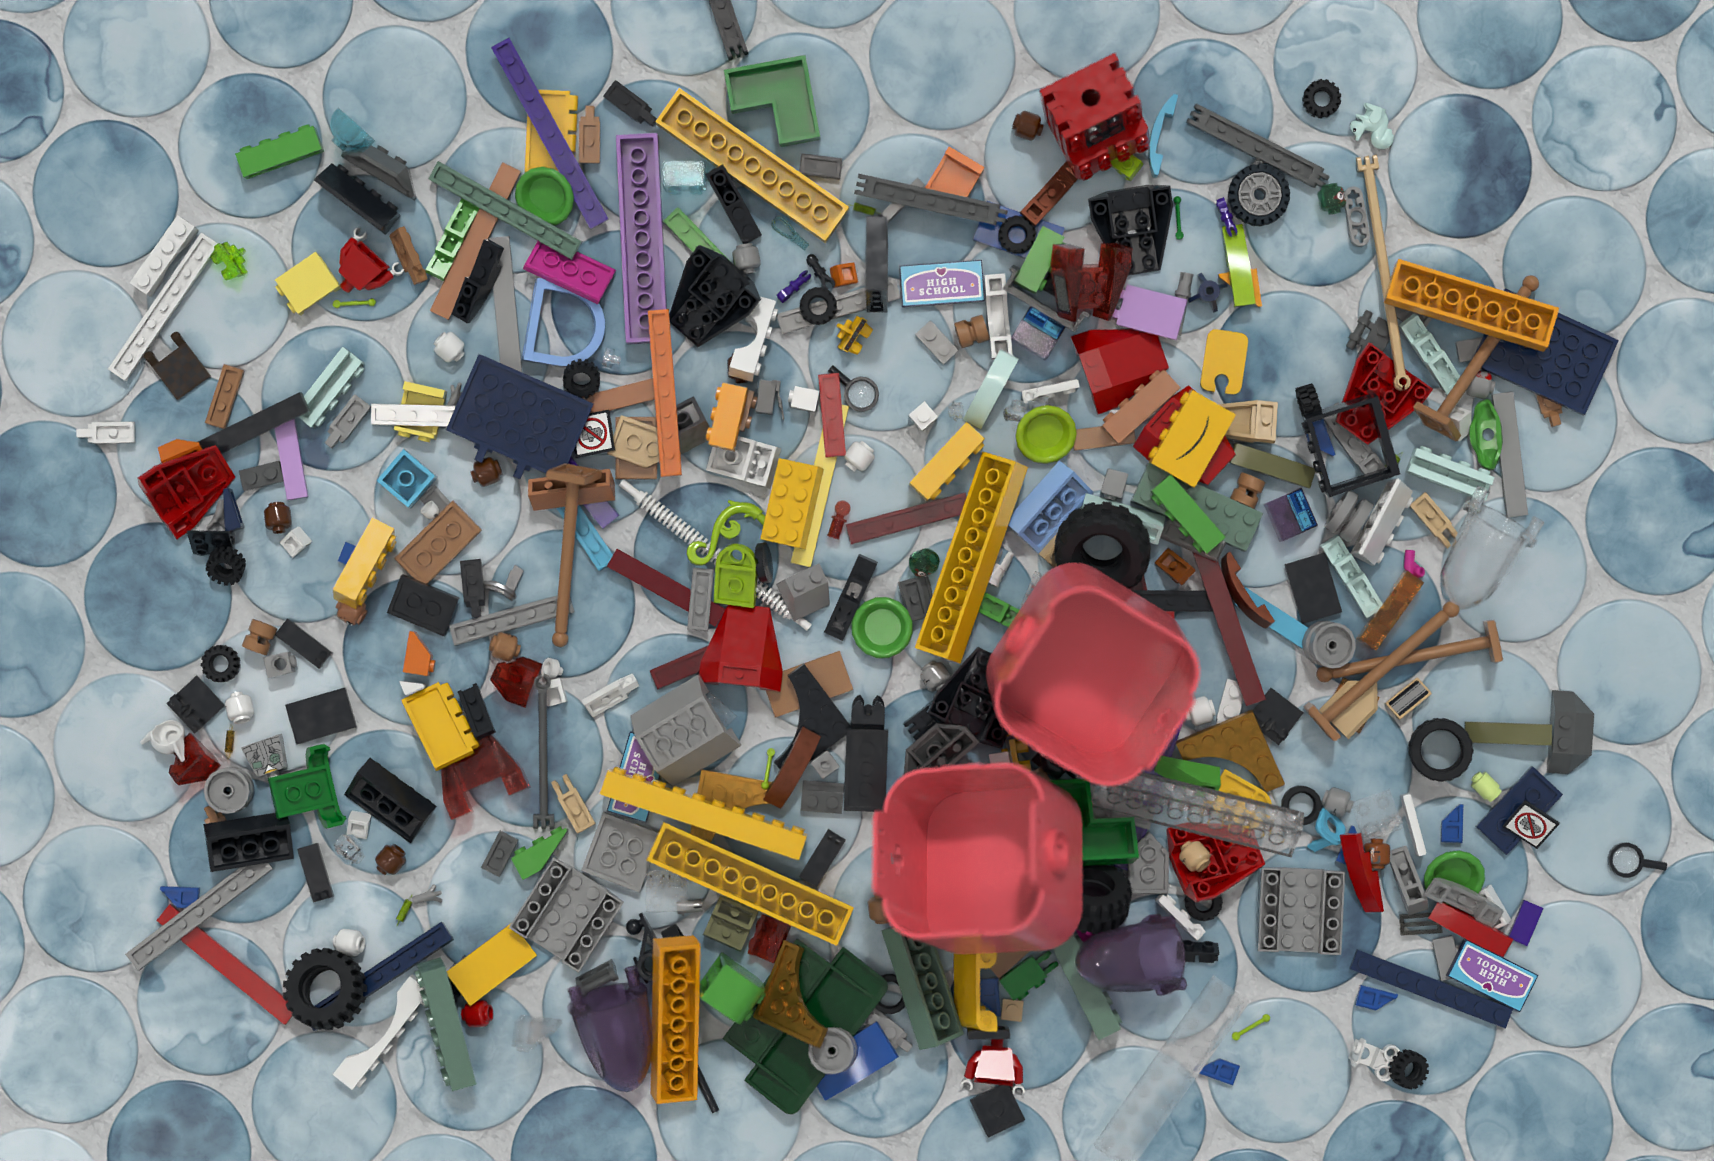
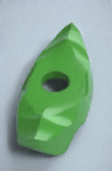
M1484 399L1474 408V417L1469 430L1470 442L1477 454L1479 464L1485 469L1494 470L1498 464L1503 445L1502 425L1492 402L1489 399ZM1488 428L1494 432L1493 439L1489 441L1483 437L1484 430Z

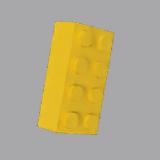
M966 422L909 482V485L926 501L930 498L934 500L942 491L940 487L944 483L948 485L956 477L954 472L958 468L962 470L970 462L968 457L972 453L976 455L984 447L982 442L985 438Z
M778 459L760 539L806 550L824 471L823 468L786 459Z
M373 517L371 518L333 588L335 600L354 609H357L359 605L363 606L367 598V589L374 586L377 580L376 574L378 569L382 570L384 568L388 551L392 552L397 543L393 527Z

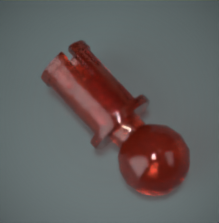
M845 500L836 503V516H831L833 520L827 534L828 537H833L837 540L840 539L844 522L847 523L844 516H847L851 510L850 504Z

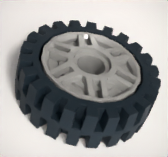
M1253 164L1245 167L1235 175L1229 186L1228 203L1231 211L1243 223L1250 224L1251 226H1264L1275 222L1284 214L1290 201L1288 181H1286L1285 176L1278 169L1270 165ZM1254 191H1262L1264 199L1257 200L1254 197Z

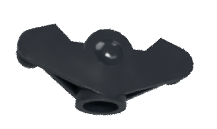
M641 912L639 920L630 919L627 922L626 931L631 935H637L641 932L642 927H645L639 960L637 957H634L633 960L635 963V973L647 984L649 981L652 982L653 972H649L644 965L646 958L653 956V949L645 951L647 937L649 936L652 944L653 939L657 937L645 915Z

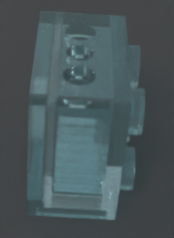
M663 161V187L665 192H669V195H681V191H689L692 195L702 194V191H707L705 161Z

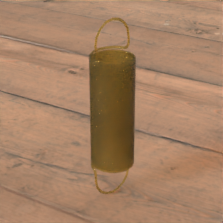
M231 730L226 733L225 752L232 753L234 731Z

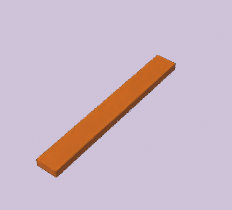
M669 309L649 310L648 322L661 477L682 475Z

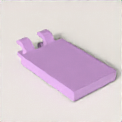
M1127 285L1126 290L1120 289L1117 298L1123 299L1121 309L1104 310L1106 317L1118 319L1117 326L1177 341L1188 300Z

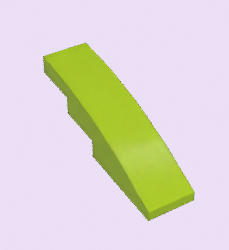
M1243 224L1235 225L1238 233L1235 235L1234 231L1231 230L1232 237L1227 234L1226 226H1222L1226 264L1229 272L1230 287H1232L1234 307L1256 304Z

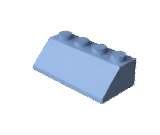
M1059 460L1012 513L1008 526L1039 554L1058 533L1061 523L1068 518L1069 514L1082 506L1085 494L1092 495L1093 491L1073 470Z

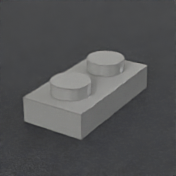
M931 320L915 334L943 365L959 351Z

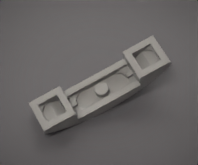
M1337 414L1323 418L1335 438L1363 474L1385 468L1377 454L1366 443L1335 422Z
M1434 878L1423 893L1424 896L1442 904L1444 901L1474 915L1475 920L1492 928L1504 912L1502 908L1475 891L1442 878Z

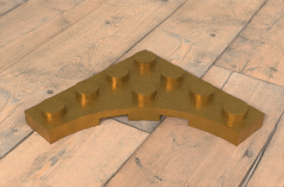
M1253 710L1175 741L1183 760L1217 757L1233 761L1250 771L1261 783L1265 792L1285 785Z
M701 770L697 793L706 796L705 800L712 802L716 799L725 802V807L731 809L733 806L745 809L754 805L770 804L763 800L768 790H764L761 787L764 780ZM691 825L690 834L710 843L712 842L716 834L715 832Z
M784 940L765 986L764 993L766 995L761 1003L758 1004L753 1018L814 1047L821 1048L828 1028L822 1026L812 1017L804 1004L800 992L799 967L804 948Z

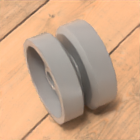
M1352 490L1345 492L1341 499L1338 500L1324 525L1331 532L1338 531L1343 525L1340 531V538L1348 543L1359 532L1374 504L1366 499L1361 500L1356 505L1358 494Z
M1318 621L1312 624L1305 632L1302 640L1306 658L1314 664L1327 668H1340L1351 660L1356 649L1352 631L1345 625L1330 621Z
M240 768L218 769L205 782V800L217 812L224 814L238 812L247 807L253 799V781L249 774ZM227 787L231 788V793L226 791Z
M831 1027L828 1028L821 1048L809 1044L808 1054L811 1063L817 1070L825 1074H836L846 1071L853 1065L857 1057L858 1047L855 1038L850 1032L842 1028ZM830 1047H834L836 1049V1053L834 1055H832V1051H829Z

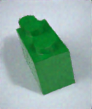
M1049 950L1036 959L1031 954L1002 977L998 978L1013 1001L1016 999L1020 1001L1029 994L1028 990L1033 986L1038 988L1046 982L1047 974L1059 965L1055 961L1050 963L1045 969L1041 968L1039 964L1051 955Z

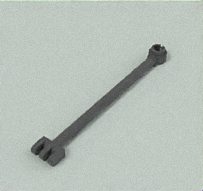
M539 674L534 680V686L538 690L540 814H533V829H538V821H541L542 829H546V821H550L549 827L554 829V814H548L547 689L550 687L551 679L547 674H544L543 678L546 679L547 683L542 685L539 682L542 675Z

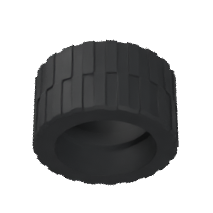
M1433 718L1419 725L1412 733L1408 744V753L1415 769L1424 777L1438 782L1451 781L1456 777H1460L1468 769L1472 761L1473 743L1468 732L1458 723L1446 718ZM1433 731H1448L1459 741V758L1449 768L1435 769L1423 760L1421 755L1422 742Z

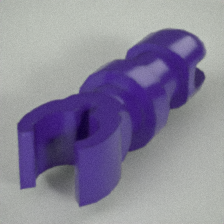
M1224 197L1217 199L1216 205L1221 214L1220 219L1225 223L1227 234L1232 237L1231 230H1233L1235 235H1237V228L1232 221L1233 215L1229 213Z
M805 270L800 273L796 280H791L789 286L782 289L776 295L782 303L787 301L794 291L798 292L800 290L799 287L810 280L811 274L804 278L808 271Z

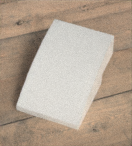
M738 436L735 452L712 447L706 471L770 488L781 449Z

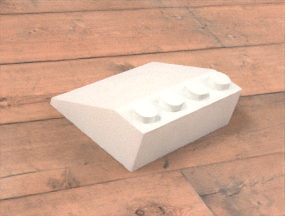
M1398 478L1387 482L1350 553L1371 566L1381 562L1385 554L1382 552L1385 545H1389L1394 537V534H1392L1394 527H1399L1404 518L1401 515L1404 508L1408 509L1413 501V497H1411L1413 491Z

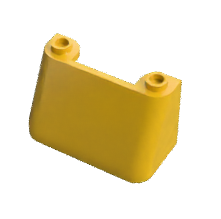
M997 953L953 954L954 1004L962 1027L986 1032H997L996 1015L986 1010L985 1005H980V969L991 968L996 963Z

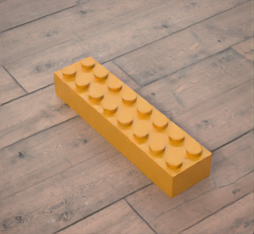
M1398 259L1395 263L1383 302L1541 352L1548 348L1559 311L1558 307L1401 259Z
M694 935L653 939L650 1094L656 1104L697 1100L701 944Z

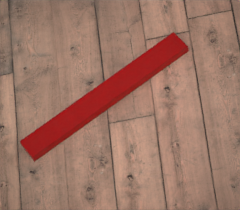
M169 904L156 921L163 926L179 914L180 911L172 904ZM199 926L180 939L284 1025L292 1018L293 1012L289 1011L286 1007L288 1001L283 999V995Z

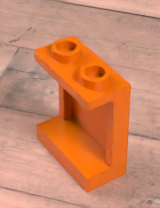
M949 146L924 188L968 197L985 167Z

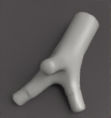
M460 382L456 389L454 385L450 386L451 397L447 405L456 406L462 393L460 392L462 385Z
M218 499L215 514L211 522L206 526L208 530L217 522H220L223 528H225L224 500Z
M433 884L427 892L413 896V903L418 904L425 901L441 903L442 899L436 896L441 895L442 892H433L436 888V885Z

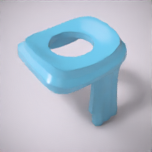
M1322 808L1315 825L1316 832L1322 838L1312 841L1307 847L1316 852L1330 845H1339L1341 843L1340 835L1344 834L1346 830L1345 825L1339 818ZM1327 820L1336 826L1335 833L1331 832L1328 828Z

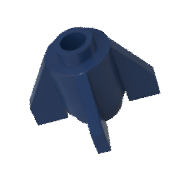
M1200 273L1197 276L1201 285L1197 290V294L1188 298V302L1191 303L1200 299L1204 303H1209L1213 313L1218 311L1216 299L1220 294V290L1227 287V283L1218 285L1212 280H1207ZM1206 288L1212 289L1213 293L1211 295L1207 294Z

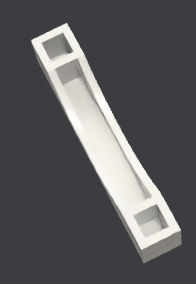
M413 974L409 976L397 992L395 1016L386 1034L371 1048L346 1057L333 1073L336 1078L353 1090L356 1086L360 1088L367 1079L365 1074L370 1069L373 1072L380 1063L377 1060L382 1053L384 1055L388 1053L393 1046L390 1042L394 1037L399 1038L406 1030L403 1027L407 1021L412 1022L419 1012L416 1009L419 1005L422 1004L424 1006L420 995L423 987H419Z

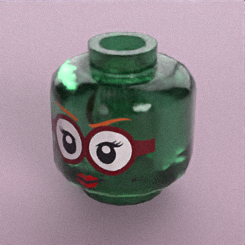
M1337 183L1321 186V190L1317 193L1320 209L1328 211L1329 215L1340 213V208L1346 205L1343 187L1338 186Z
M930 548L915 551L909 557V569L917 577L931 575L938 570L939 556Z

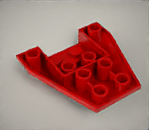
M1368 342L1356 359L1341 403L1375 393L1379 397L1389 430L1415 411L1413 407L1417 401L1423 404L1433 389L1405 370L1406 375L1411 380V384L1404 391L1406 380L1401 378L1399 383L1403 385L1402 391L1396 390L1393 386V381L1396 377L1393 360ZM1369 404L1337 414L1335 422L1367 445L1378 438Z
M1189 385L1167 401L1146 424L1134 443L1133 448L1148 461L1151 459L1148 456L1153 447H1158L1161 442L1159 436L1163 429H1168L1172 423L1169 421L1174 410L1178 411L1181 407V397L1185 392L1189 393L1190 390H1194ZM1225 435L1198 482L1209 485L1236 456Z
M727 605L700 662L699 675L705 684L719 685L721 683L781 692L783 669L770 607L755 606L754 608Z
M1182 824L1167 828L1166 830L1169 858L1184 894L1196 903L1216 898L1265 866V861L1251 828ZM1188 841L1201 842L1210 853V864L1201 872L1190 871L1179 858L1182 845Z

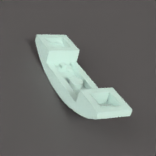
M1000 349L963 418L964 421L979 429L982 428L1019 360L1018 358Z

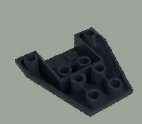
M1143 185L1106 191L1088 199L1091 221L1120 276L1161 270L1173 210L1170 185Z
M698 245L686 261L669 313L670 323L693 344L700 347L749 316L761 301L754 282L724 255Z
M977 647L935 693L927 714L938 723L966 726L980 741L979 743L1002 748L1009 732L997 716L986 679L987 664L992 653Z

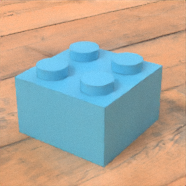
M403 449L376 481L404 505L412 508L438 477L412 454Z

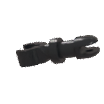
M813 254L808 255L806 262L815 271V277H819L822 288L828 290L825 282H830L832 287H835V281L825 273L826 269L820 266L817 257Z

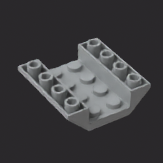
M699 674L631 715L635 738L655 771L673 787L742 746L732 728L726 730L705 694L709 693V690Z
M554 857L509 928L525 939L529 938L562 959L561 962L579 973L624 902L607 888Z
M1261 867L1258 951L1315 952L1341 955L1345 871Z

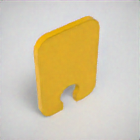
M1213 329L1208 333L1200 385L1204 390L1215 392V377L1223 374L1228 378L1225 394L1239 393L1242 388L1248 347V338L1245 334Z

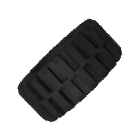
M1113 865L1082 866V915L1076 929L1080 930V933H1108L1111 929H1117L1126 921L1130 908L1132 887L1129 879L1122 871H1118L1117 867Z
M318 948L312 949L311 954L303 953L300 961L295 959L292 963L294 967L292 970L288 969L285 974L288 976L287 981H283V987L286 988V992H283V999L288 1001L286 1007L289 1011L293 1012L292 1016L305 1025L326 1031L333 1030V1027L339 1029L344 1027V1022L350 1023L353 1021V1014H359L362 1010L359 1008L360 1004L365 1003L366 997L363 996V992H367V985L363 984L366 978L364 973L360 972L361 967L359 964L354 962V959L330 948H323L322 950ZM332 970L338 974L340 979L339 995L331 1005L325 1008H317L310 1000V986L317 975L324 971Z

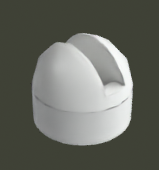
M429 501L422 507L421 513L427 519H434L435 514L439 515V508L433 501Z

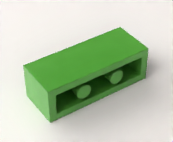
M1042 226L1014 284L1034 294L1038 290L1042 292L1047 282L1044 279L1047 271L1051 273L1057 263L1053 261L1056 253L1061 255L1066 245L1063 242L1065 237Z

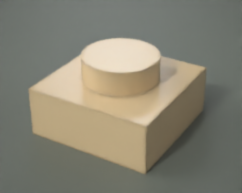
M1003 998L1001 1020L1022 1022L1024 1001H1013V999Z

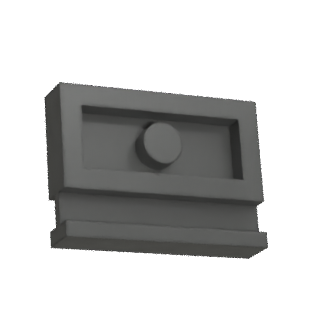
M921 576L898 582L904 607L908 610L912 621L925 618L933 596L929 577Z
M803 780L801 811L842 814L844 783Z

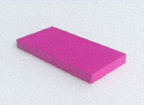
M537 241L523 267L524 270L596 304H599L616 272L615 269L579 252L576 253L572 260Z

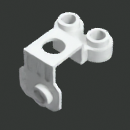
M1360 1038V1040L1355 1039L1348 1059L1351 1060V1065L1355 1068L1361 1063L1375 1069V1076L1385 1082L1391 1079L1390 1074H1392L1389 1072L1391 1067L1388 1064L1390 1061H1394L1392 1059L1393 1056H1398L1397 1052L1400 1050L1392 1044L1386 1045L1382 1050L1366 1043L1365 1039ZM1366 1047L1369 1050V1056L1366 1059H1360ZM1389 1049L1393 1050V1054L1391 1056L1387 1055V1051ZM1382 1068L1386 1070L1384 1075L1379 1074Z

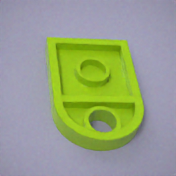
M731 544L718 554L715 566L713 603L749 608L756 606V564H758L754 552L749 547L742 544ZM733 550L740 551L742 559H735L732 554Z

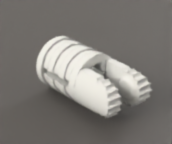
M1003 548L999 550L988 584L997 588L1014 557L1013 553L1008 552L1001 565H999L998 562L1003 554Z

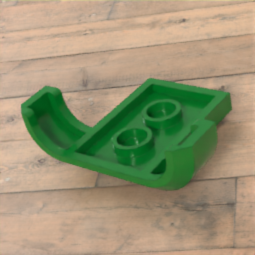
M325 744L308 747L305 754L307 769L268 778L277 819L317 810L318 817L324 828L343 825L346 816L341 813L328 761L330 747Z

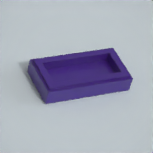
M1523 900L1508 936L1513 938L1514 941L1528 946L1544 908Z

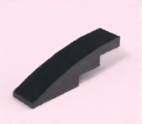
M861 554L858 555L824 633L843 641L877 566V561Z

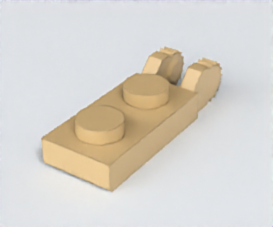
M1426 492L1409 506L1447 549L1451 545L1442 534L1446 528L1454 539L1458 540L1461 538L1451 525V521Z
M565 774L562 776L563 781L570 791L563 794L556 780L552 781L551 784L558 795L561 806L578 834L593 826L596 822L577 788H574L570 778Z

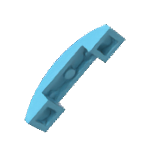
M1173 94L1164 104L1151 130L1148 159L1152 177L1155 178L1159 175L1163 155L1155 152L1164 116L1172 118L1178 98L1177 94Z

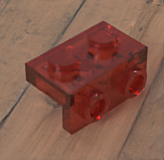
M762 915L756 923L755 934L749 942L748 954L758 956L775 964L791 925L771 916Z

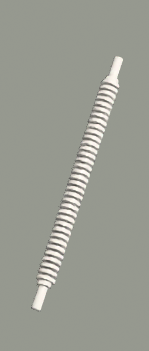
M624 479L621 481L619 486L634 497V500L637 502L636 505L639 506L642 503L640 508L644 509L647 507L645 511L651 510L649 513L651 516L655 513L653 517L655 519L659 516L658 522L664 520L662 525L665 526L668 523L666 527L668 529L672 526L671 532L677 530L675 535L678 536L681 533L680 539L685 536L684 542L690 540L688 545L695 541H702L707 544L708 539L705 538L703 541L704 536L698 537L700 534L698 531L694 534L696 529L693 528L690 531L691 526L685 527L687 524L685 521L681 524L683 519L680 518L677 521L679 516L675 515L672 517L674 513L671 511L668 514L670 511L668 508L664 511L666 507L664 505L659 507L661 502L655 504L657 499L654 498L651 501L653 497L651 495L647 498L648 492L638 491ZM710 542L707 544L706 548L701 547L698 548L696 551L700 552L701 550H703L701 552V555H704L705 553L708 554ZM718 548L717 551L715 550V553L711 558L710 562H713V560L717 559V556L721 551L720 548ZM757 578V598L759 599L762 596L761 601L767 600L765 603L767 606L771 603L770 608L772 609L775 606V612L779 609L778 614L784 613V619H792L784 600H779L781 595L779 594L776 597L777 592L774 591L772 594L773 589L767 590L769 586L766 584L763 587V583L759 584V578ZM804 618L795 621L806 631L812 625Z

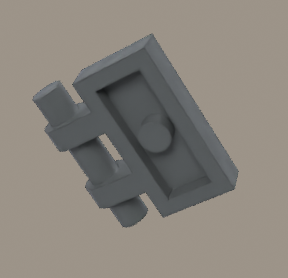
M1365 310L1363 316L1359 317L1358 325L1354 332L1350 333L1349 341L1346 347L1352 350L1356 344L1362 346L1358 354L1363 351L1368 342L1383 352L1390 340L1387 321L1378 317L1375 323L1371 322L1370 319L1373 313ZM1364 329H1370L1367 338L1363 339L1361 335Z

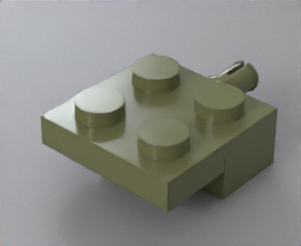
M720 895L703 936L741 952L758 911Z

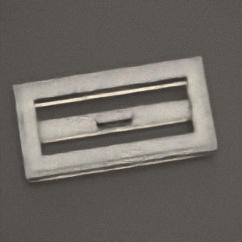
M1431 912L1415 913L1409 916L1408 914H1399L1401 936L1443 933L1442 926L1434 921L1404 923V919L1429 917ZM1437 925L1436 929L1404 930V927Z

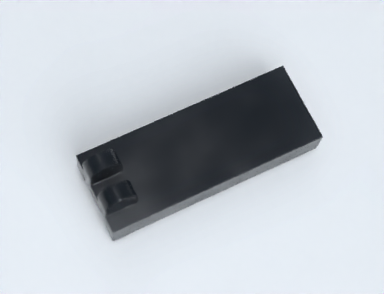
M289 618L286 619L275 634V636L319 669L333 653Z
M477 683L473 684V687L457 691L475 739L478 741L496 733Z
M828 829L799 877L817 887L846 839Z
M315 843L297 849L313 903L333 897L334 893L319 844Z

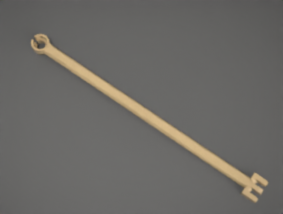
M1372 155L1373 163L1370 164L1369 156H1364L1365 165H1362L1361 157H1356L1357 171L1364 172L1384 299L1391 277L1374 170L1379 169L1377 155ZM1384 303L1396 375L1393 386L1396 390L1402 391L1403 385L1399 383V379L1403 378L1406 380V385H1404L1405 391L1409 388L1411 380L1405 372L1396 308Z

